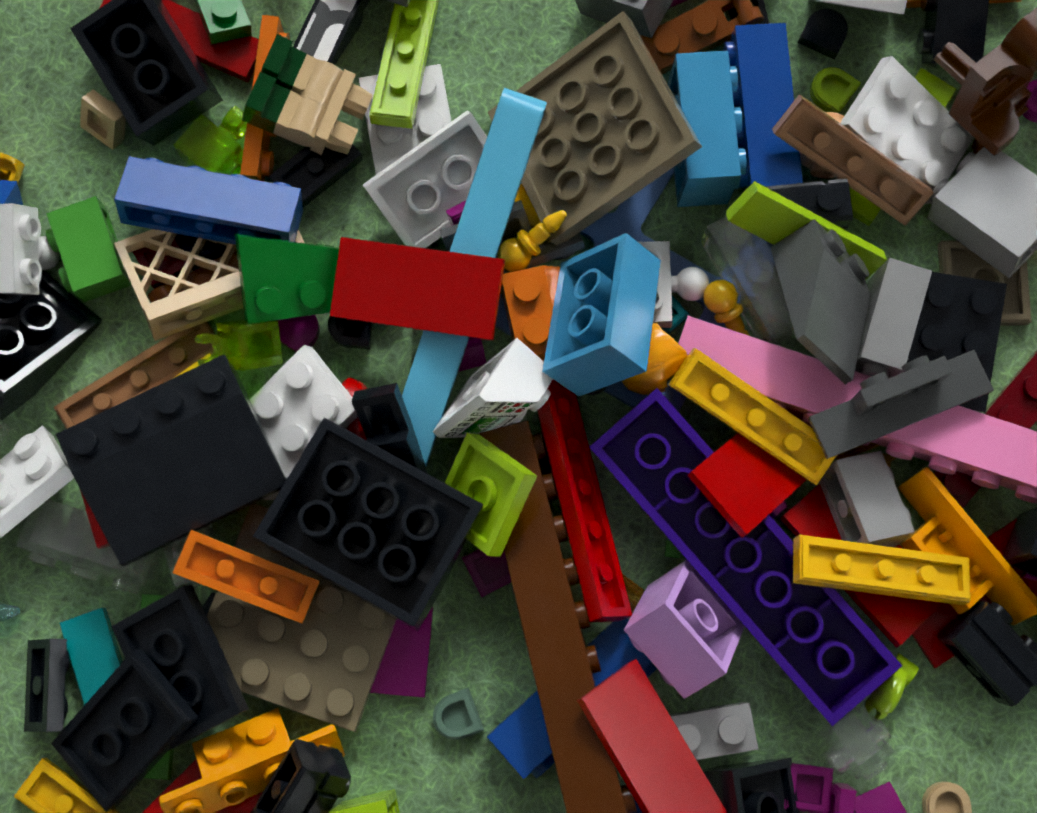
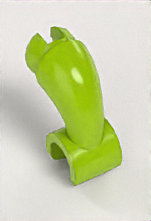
M899 652L896 654V659L901 663L902 667L871 693V697L865 701V708L868 714L874 708L877 710L875 719H884L888 713L893 712L901 699L904 688L909 685L919 670L918 666Z

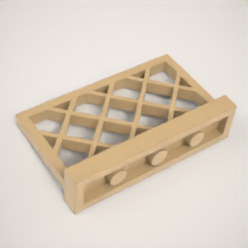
M152 229L114 243L155 341L243 308L239 269L228 266L236 250V245L218 242L227 245V248L220 262H216L198 255L208 239L198 238L190 253L171 246L176 233ZM298 230L295 242L305 243ZM144 247L157 251L149 267L132 262L128 253ZM165 255L186 261L178 277L158 271ZM194 264L215 271L209 282L198 285L186 281ZM137 274L144 276L141 282ZM152 280L173 286L168 297L149 302L146 292Z

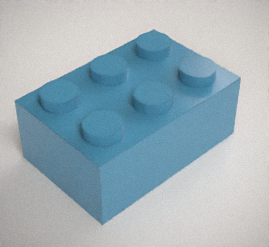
M728 50L677 53L669 76L668 86L702 145V148L674 166L677 207L728 204L734 189L739 188L740 177L746 174L747 168L745 149H738L737 134L742 131V112L740 107H734L733 93H736L738 89L736 66H730Z
M624 233L562 262L559 270L542 372L579 397L646 372L661 260L630 235Z

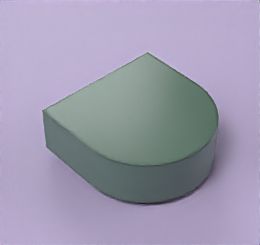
M469 687L445 696L434 708V726L439 734L447 739L460 740L484 730Z

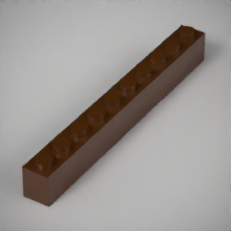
M528 420L478 433L537 475L504 548L566 812L636 813L637 808L634 797L626 784L621 785L617 768L577 702L578 699L596 687L593 674L602 671L595 645L586 647L582 629L589 628L590 623L584 601L575 602L571 586L579 584L573 558L564 559L560 543L568 541L562 515L553 517L550 501L558 498L551 473L543 475L539 460L547 458L541 433L532 434Z

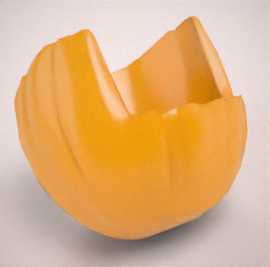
M653 323L647 371L621 382L628 390L638 394L649 395L656 388L662 393L668 387L667 381L676 374L688 356L686 350L674 338L663 331L658 323Z

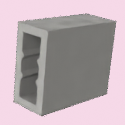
M983 147L977 154L973 152L967 154L957 167V174L950 181L943 179L934 188V194L929 198L932 201V205L927 219L1010 278L1037 250V175L1004 152L1000 151L994 156Z
M889 257L868 280L867 286L871 296L855 368L856 372L871 377L885 372L888 379L903 372L902 366L907 363L932 274L931 270Z

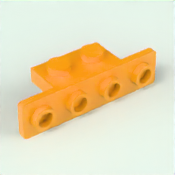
M923 468L898 487L900 492L925 521L901 543L904 549L969 558L971 602L965 605L950 604L958 614L969 610L985 594L991 602L998 603L1013 618L1011 625H1016L1037 614V597L929 468Z
M276 708L192 743L202 779L161 795L159 803L163 812L214 813L225 807L240 804L246 798L263 792L293 741H290L279 709ZM334 725L326 726L298 738L299 740L314 743L317 747L324 745L336 748L342 752L343 757L345 756Z

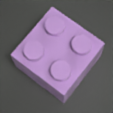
M686 559L647 585L624 631L628 634L633 646L640 652H643L656 666L663 680L668 685L673 686L685 699L727 673L745 626Z

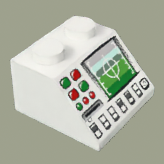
M516 338L469 377L433 430V433L439 438L465 437L467 432L478 434L519 423L528 409L536 412L551 395L547 388L553 379L542 372L544 361Z

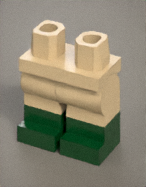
M277 34L245 104L241 121L299 145L311 147V151L322 155L325 147L348 155L358 129L338 121L337 118L340 111H344L363 120L373 95L360 86L353 84L356 76L355 73L346 69L342 71L332 63L318 60L292 47L293 41Z

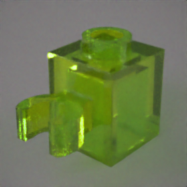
M236 105L233 106L218 127L201 114L173 145L181 159L189 166H198L207 171L227 175L240 174L243 149L236 141L246 134L247 123L241 121L243 111Z
M245 319L216 323L218 335L202 333L195 337V343H211L213 346V354L209 358L199 359V366L223 354L226 355L235 370L239 371L283 364L278 320L248 324Z

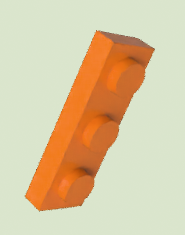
M191 529L172 571L173 574L301 624L305 619L320 582Z

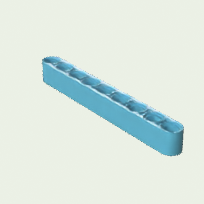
M504 88L449 252L496 258L547 105L546 101ZM423 330L402 398L411 419L425 466H427L437 437L433 430L445 413L469 340L467 336Z

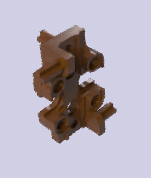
M1037 8L1022 18L1006 35L1003 42L978 62H974L956 44L951 42L943 46L942 51L934 58L937 64L962 85L948 114L975 138L971 145L975 154L985 147L995 156L1007 147L1019 130L1020 123L1018 118L1029 110L1026 105L1032 96V92L1027 87L1037 71Z

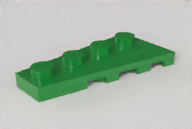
M235 234L244 318L248 324L330 313L339 253L338 247Z

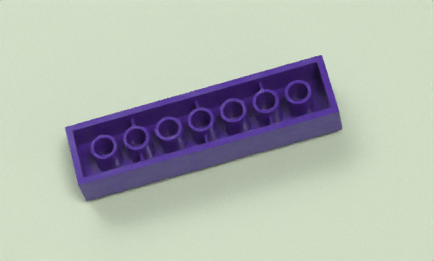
M658 388L589 446L593 453L831 726L835 725L902 667L901 663L835 589L793 583V541L770 515L743 538L738 535L687 476L714 452Z

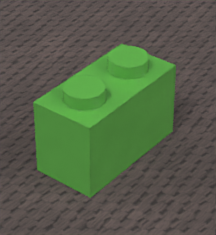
M97 196L46 213L51 226L50 229L46 230V236L52 250L60 253L64 267L59 269V275L68 293L73 292L83 302H87L131 286L114 246V243L118 242L109 213Z

